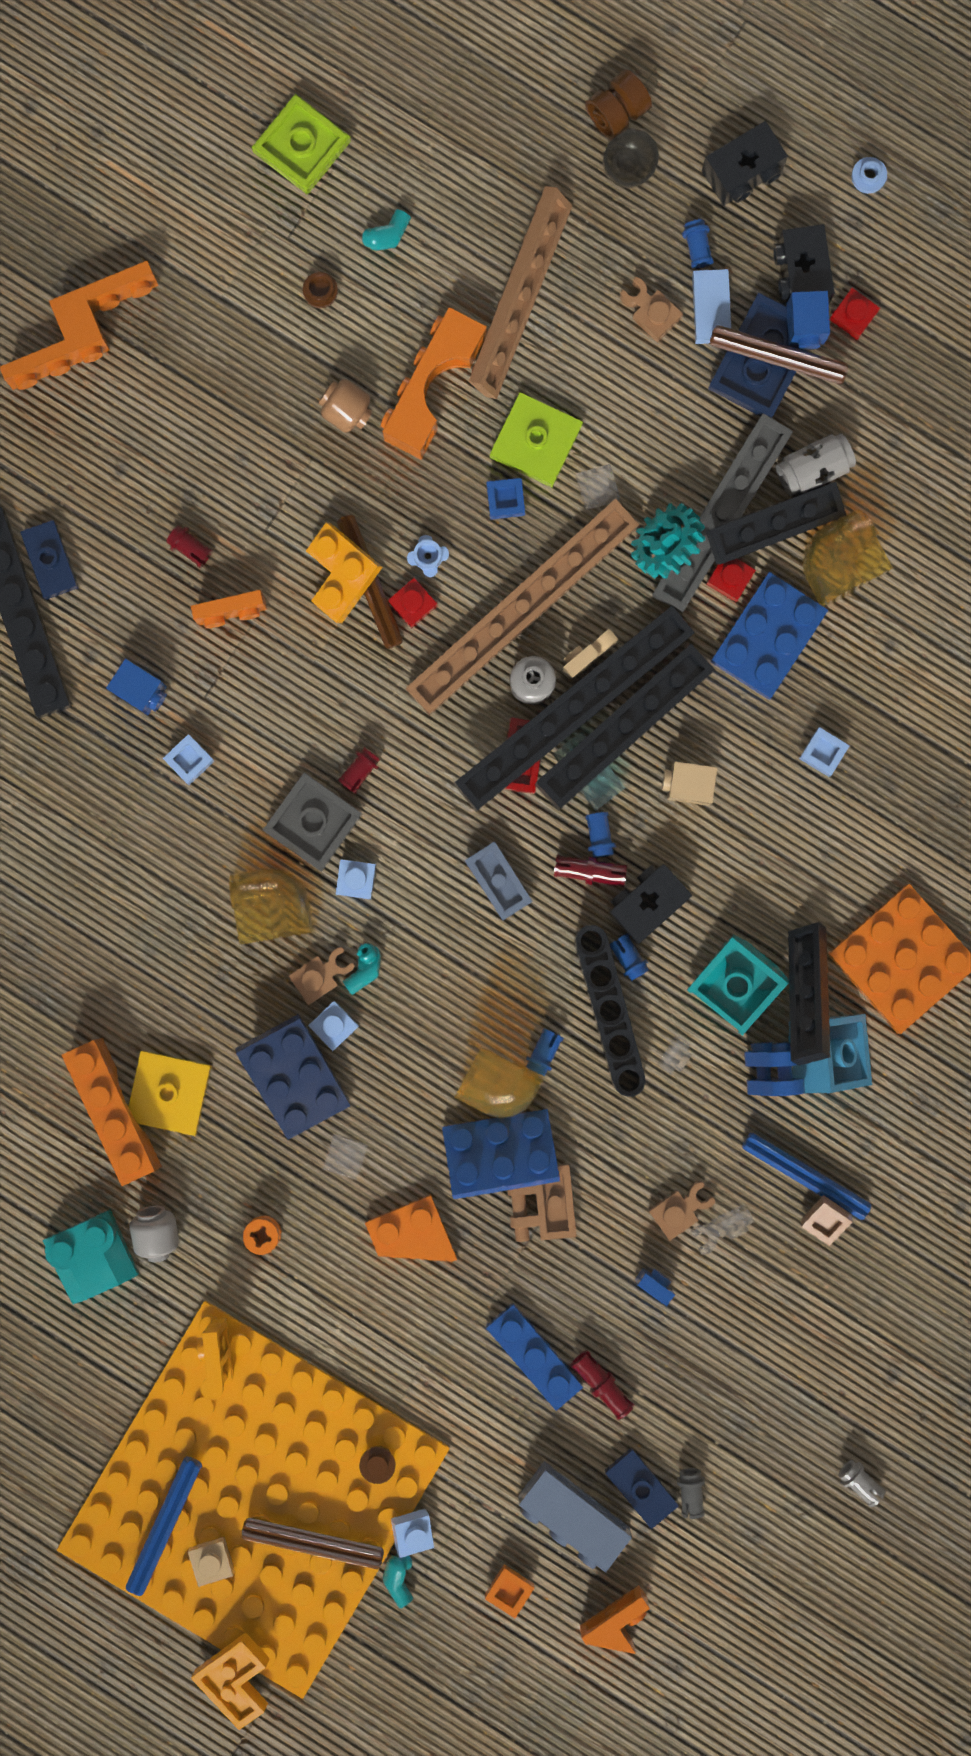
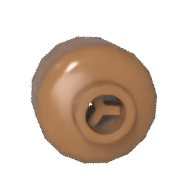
M342 379L338 383L333 380L318 402L322 406L321 416L345 433L350 432L355 426L362 429L372 414V411L368 409L370 395L347 379Z

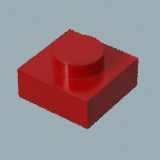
M851 288L829 320L858 340L876 316L880 307L854 288Z
M736 558L726 563L718 564L706 585L732 601L737 602L756 570Z
M415 578L388 599L391 607L411 629L438 606Z

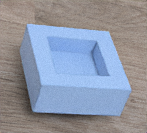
M819 727L799 759L830 777L850 745Z
M189 734L163 758L188 785L214 762V759Z
M340 859L335 895L372 900L376 864Z
M333 1001L308 1025L332 1051L359 1027L336 1001Z
M426 1509L391 1518L395 1548L399 1558L434 1548L430 1518Z

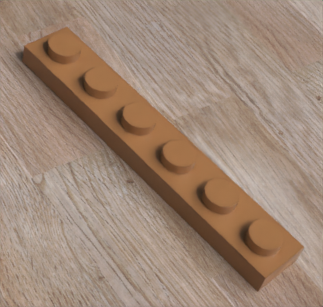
M545 186L540 201L536 205L535 214L523 238L522 247L516 262L510 271V277L504 293L498 302L493 321L485 335L482 349L472 368L469 383L485 397L498 398L572 209L571 203L557 187Z

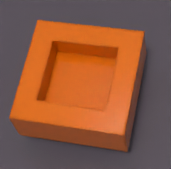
M504 1564L486 1591L485 1600L515 1619L534 1590V1583Z

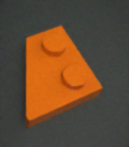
M432 1194L365 1221L377 1255L380 1257L447 1262L457 1260V1255Z

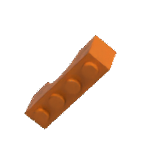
M450 307L444 317L439 315L436 318L430 331V335L433 336L427 348L424 346L420 348L414 360V366L417 368L411 379L405 377L397 393L400 399L395 409L389 408L382 419L380 427L383 428L384 441L422 460L438 430L437 419L432 415L426 404L428 388L432 381L444 371L453 368L472 367L483 346L487 326Z
M94 1039L62 1054L65 1065L121 1186L127 1185L162 1167L148 1135L140 1128L125 1101L119 1085L116 1065L104 1039Z

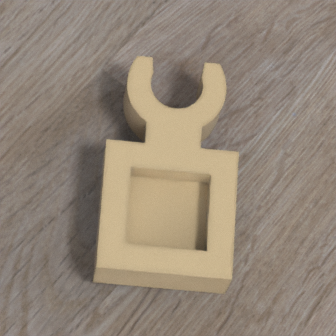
M608 629L584 650L579 645L563 659L567 664L563 667L562 673L570 682L574 681L594 664L599 657L610 650L617 643L618 638Z

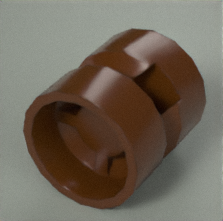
M625 69L608 82V90L600 89L585 101V107L596 128L606 138L612 140L629 127V119L636 121L651 109L652 101L640 79L633 72Z

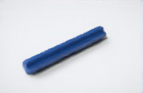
M750 1133L744 1140L742 1148L818 1195L826 1196L858 1219L864 1220L870 1212L872 1205L755 1133Z
M186 1456L179 1467L126 1584V1590L134 1595L142 1596L148 1586L202 1467V1463L197 1459Z

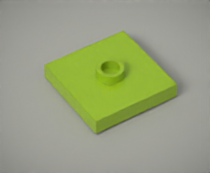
M295 93L252 146V151L308 195L349 145L351 138Z
M520 392L489 454V458L553 488L583 426V422Z

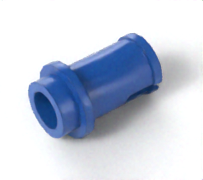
M703 219L686 223L682 236L684 239H687L691 267L700 269L712 265L714 261L711 256L707 233L710 232L709 226L705 225V220Z
M608 812L593 813L585 816L591 843L588 851L592 852L593 857L596 858L614 855L613 848L616 847V843H612Z
M627 933L609 945L625 970V973H623L624 977L628 976L633 981L649 971L646 965L649 962L647 959L643 961Z
M543 1028L531 1057H526L528 1061L526 1068L545 1077L547 1071L551 1072L552 1070L549 1066L564 1038Z

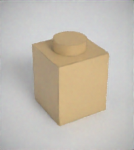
M674 762L671 765V770L665 769L662 791H668L667 800L709 806L713 803L717 767Z

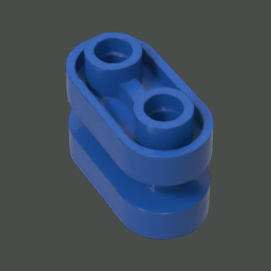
M772 1042L752 1043L751 1050L744 1051L745 1066H754L757 1072V1078L746 1080L748 1095L791 1096L805 1094L804 1078H793L792 1066L797 1064L791 1061L790 1042L772 1044ZM771 1067H777L778 1077H771Z

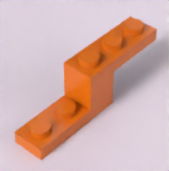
M148 261L49 300L65 340L0 366L2 376L12 390L31 388L41 378L49 375H63L70 370L71 366L80 362H94L100 359L103 353L109 351L110 349L94 312L98 310H112L119 305L120 301L130 297H143L149 294L152 288L159 286Z

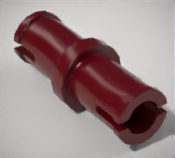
M557 854L554 877L584 880L587 885L598 882L624 887L628 865L596 861V857H589V860Z
M588 1350L581 1352L575 1357L571 1366L591 1387L590 1393L595 1398L600 1397L617 1420L627 1416L633 1410L635 1404L615 1383L616 1378L611 1372L606 1373Z

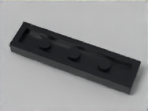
M832 482L708 529L706 534L716 564L718 565L847 515L837 483Z
M820 922L788 931L791 1061L798 1066L831 1057L826 927Z

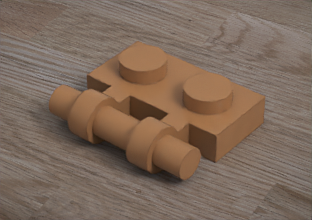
M569 1164L558 1165L559 1182L507 1190V1195L511 1196L513 1216H510V1226L515 1230L516 1242L530 1241L529 1227L536 1226L540 1228L541 1241L577 1237ZM536 1194L538 1214H527L525 1195Z

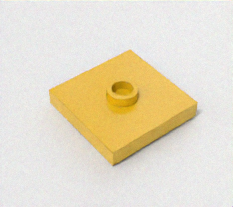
M143 1050L140 1051L128 1106L136 1122L141 1125L196 1136L212 1065Z

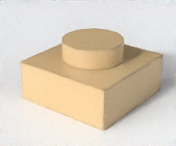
M225 1537L189 1548L188 1554L198 1587L234 1575L235 1570Z

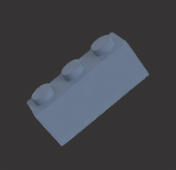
M545 1461L518 1495L519 1506L522 1507L520 1509L522 1515L534 1524L540 1521L550 1529L549 1535L557 1543L564 1547L567 1544L572 1546L579 1552L577 1554L579 1559L592 1569L598 1566L606 1573L632 1539L630 1527Z

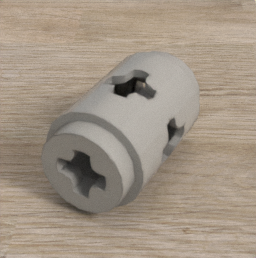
M840 433L836 436L830 434L783 457L782 462L776 465V471L784 490L792 497L796 494H804L849 473L850 468L856 465V459L849 441L843 434ZM808 449H816V452H814L813 454L804 456V454L807 453ZM820 475H828L824 478V481L821 482L819 480L816 482V479L819 478Z

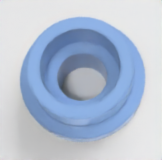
M863 158L855 164L852 170V182L856 189L862 193H875L884 186L887 180V169L884 163L877 158ZM871 170L876 174V177L868 178L864 171Z

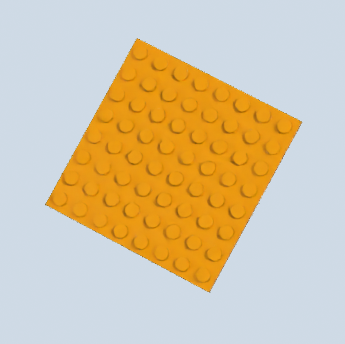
M205 1300L61 1541L57 1551L221 1650L246 1632L270 1658L266 1668L259 1673L303 1699L379 1569L244 1540L242 1538L244 1521L246 1518H254L382 1547L384 1549L383 1563L395 1543L391 1518L414 1511L448 1453L450 1446ZM227 1318L233 1374L229 1383L224 1385L222 1395L216 1400H207L201 1394V1385L207 1376L205 1360L200 1361L198 1357L197 1340L202 1338L203 1331L213 1319ZM374 1446H382L390 1450L396 1461L393 1476L382 1484L368 1482L361 1475L359 1469L362 1454ZM186 1456L197 1459L202 1463V1467L148 1586L142 1596L134 1595L126 1590V1584L179 1467ZM225 1537L235 1570L234 1575L198 1587L188 1554L189 1548Z

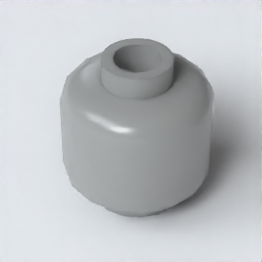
M537 656L525 657L518 661L511 670L510 687L514 696L524 704L530 705L543 703L550 698L556 683L555 671L551 664L542 657ZM530 674L531 678L527 681L526 676Z
M158 1205L140 1209L129 1225L134 1253L142 1258H148L149 1262H161L168 1259L169 1254L176 1250L180 1242L175 1215L165 1210L163 1206Z

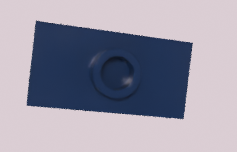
M54 520L20 531L44 599L47 600L79 588L58 526Z
M632 1447L605 1469V1474L651 1529L679 1507L678 1502Z

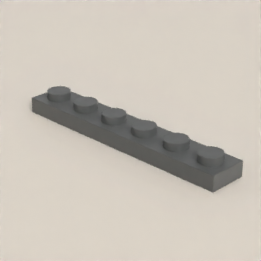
M762 414L700 515V521L705 525V529L700 532L705 537V541L696 545L701 550L700 553L692 554L689 557L692 564L688 566L683 563L680 566L681 570L678 575L671 570L667 579L662 578L652 594L654 598L669 607L673 605L681 614L684 612L715 561L706 530L740 518L793 433L792 430Z

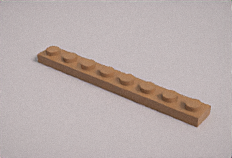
M617 499L613 500L406 687V691L429 716L433 714L639 527V523Z

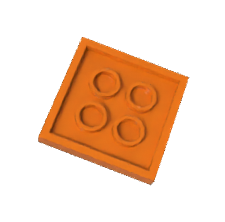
M910 884L902 887L827 953L894 1031L900 1035L971 973L970 951Z

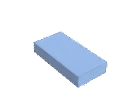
M728 269L699 270L692 273L695 344L710 343V338L716 325L731 329Z

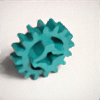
M672 503L668 504L665 512L657 508L655 512L656 517L653 519L646 517L644 519L647 525L645 528H637L636 532L640 537L631 543L636 549L631 553V556L636 560L635 564L645 574L648 573L654 579L658 575L667 579L671 570L678 575L681 570L680 566L683 563L690 566L692 562L689 557L692 554L700 553L701 550L696 546L697 543L705 541V537L700 533L705 529V525L700 521L701 518L691 508L688 509L682 503L677 508Z

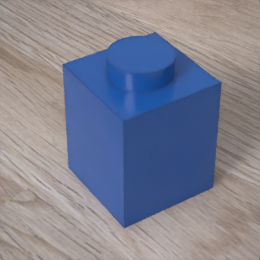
M828 291L792 292L787 302L789 346H799L800 350H814L819 348L820 345L825 344L830 335Z
M126 658L106 687L107 690L146 715H149L152 710L156 712L167 696L164 692L167 686Z

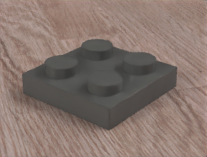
M303 773L263 831L322 872L363 814L309 775Z

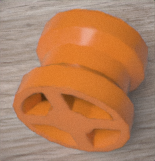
M261 1215L255 1217L243 1232L245 1247L256 1255L270 1253L281 1239L282 1230L280 1224L271 1216Z

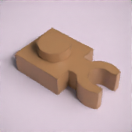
M635 277L632 285L639 291V294L632 297L622 290L620 292V300L625 306L637 309L632 319L658 343L682 319L683 313L659 290L650 296L647 293L645 282Z
M343 947L335 949L330 954L327 963L324 964L321 958L317 956L289 975V978L308 1005H311L339 986L333 976L336 974H348L354 970L356 966L354 963L349 964L345 968L337 964V957L345 952Z
M702 1181L694 1182L688 1190V1195L682 1197L679 1191L675 1190L648 1209L669 1241L699 1221L693 1213L695 1210L708 1209L714 1205L716 1200L712 1196L704 1201L697 1200V1191L705 1186Z

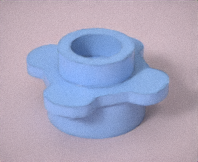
M423 535L419 538V543L415 546L414 551L408 553L407 561L411 566H417L422 569L426 577H434L438 572L437 568L441 562L449 558V551L444 546L440 547L432 540L431 536ZM426 553L431 554L430 559L425 558Z

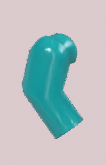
M396 209L388 225L370 227L364 230L362 234L363 244L375 251L395 248L411 220L410 215Z
M364 943L358 948V970L343 980L351 995L364 988L379 976L381 954L379 949L370 943Z
M398 1554L390 1556L386 1562L383 1574V1583L398 1608L405 1607L414 1599L404 1582L406 1570L412 1567V1559L409 1555L399 1558Z

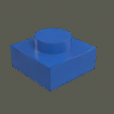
M522 478L486 482L490 520L525 516Z
M642 1268L635 1278L637 1286L665 1306H668L675 1296L672 1288L669 1287L672 1281L656 1269L650 1273Z

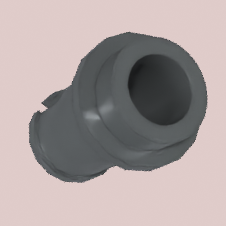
M683 1469L680 1471V1477L676 1479L677 1485L681 1487L682 1517L687 1518L690 1512V1519H698L705 1515L702 1492L705 1477L701 1475L699 1469Z

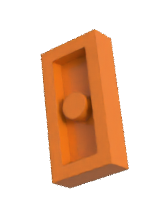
M261 590L191 605L194 621L199 626L204 625L205 628L220 627L226 624V619L239 617V620L242 621L254 619L260 616V611L267 610L265 597Z

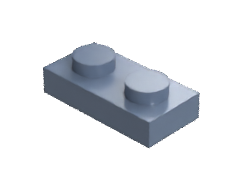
M495 841L464 860L502 921L533 902Z

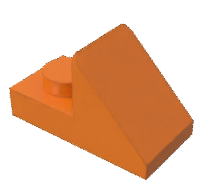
M639 1585L580 1625L581 1638L586 1645L636 1653L634 1642L624 1627L627 1624L629 1626L638 1624L645 1618L646 1611L650 1609L647 1596Z

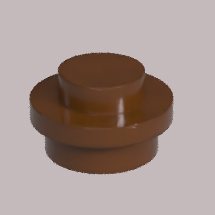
M324 272L311 274L303 284L304 298L309 305L315 308H326L332 305L338 295L335 279Z
M374 1446L367 1449L362 1454L359 1463L361 1475L365 1480L373 1484L387 1482L393 1476L396 1467L394 1455L390 1450L382 1446Z

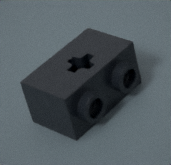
M764 121L706 156L702 173L722 205L725 206L733 200L735 203L743 201L752 194L753 188L763 182L765 185H769L776 181L783 174L788 155L768 123Z
M825 225L782 230L778 242L773 245L774 263L776 266L780 265L782 278L778 280L780 299L786 300L787 307V302L792 292L828 291V301L830 304L835 291Z
M651 864L637 877L640 884L633 891L629 892L625 888L610 901L614 908L608 913L629 934L636 944H640L693 896L665 864L660 865L657 869ZM642 893L646 896L653 893L657 897L653 901L654 910L649 907L642 910L639 906L643 901L640 897Z

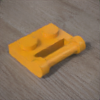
M227 1318L213 1319L203 1331L202 1338L197 1340L198 1357L200 1361L205 1360L207 1376L201 1385V1394L207 1400L213 1401L218 1399L224 1391V1385L229 1383L233 1374Z

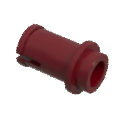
M177 525L166 540L171 545L170 550L179 551L194 562L197 567L202 568L214 550L189 533L190 529L188 527L182 528Z
M365 747L360 752L355 751L357 756L342 776L338 778L340 783L355 794L374 768L376 770L379 768L377 764L381 760Z

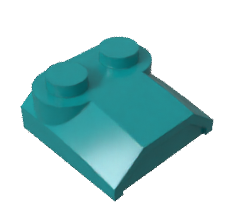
M733 934L687 988V991L700 998L734 1026L738 1033L743 1036L789 984V979L776 964L753 945Z
M111 1209L43 1240L45 1257L48 1263L55 1268L73 1305L101 1294L139 1275Z

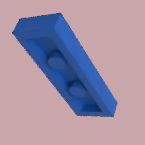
M514 1303L486 1325V1329L556 1411L583 1388V1384Z

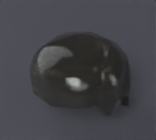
M634 128L620 133L610 140L603 154L602 163L606 176L617 186L633 188L642 185L656 171L660 157L657 143L647 132Z

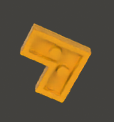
M326 522L306 552L329 570L331 574L311 601L336 623L342 624L383 567L333 524Z
M245 1632L197 1667L191 1679L234 1726L240 1730L263 1714L267 1708L268 1702L248 1680L265 1669L270 1658Z

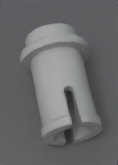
M848 1461L840 1469L838 1476L841 1478V1484L845 1488L850 1487L869 1507H874L880 1502L874 1495L877 1494L883 1499L885 1489L878 1485L864 1471V1466L860 1462Z

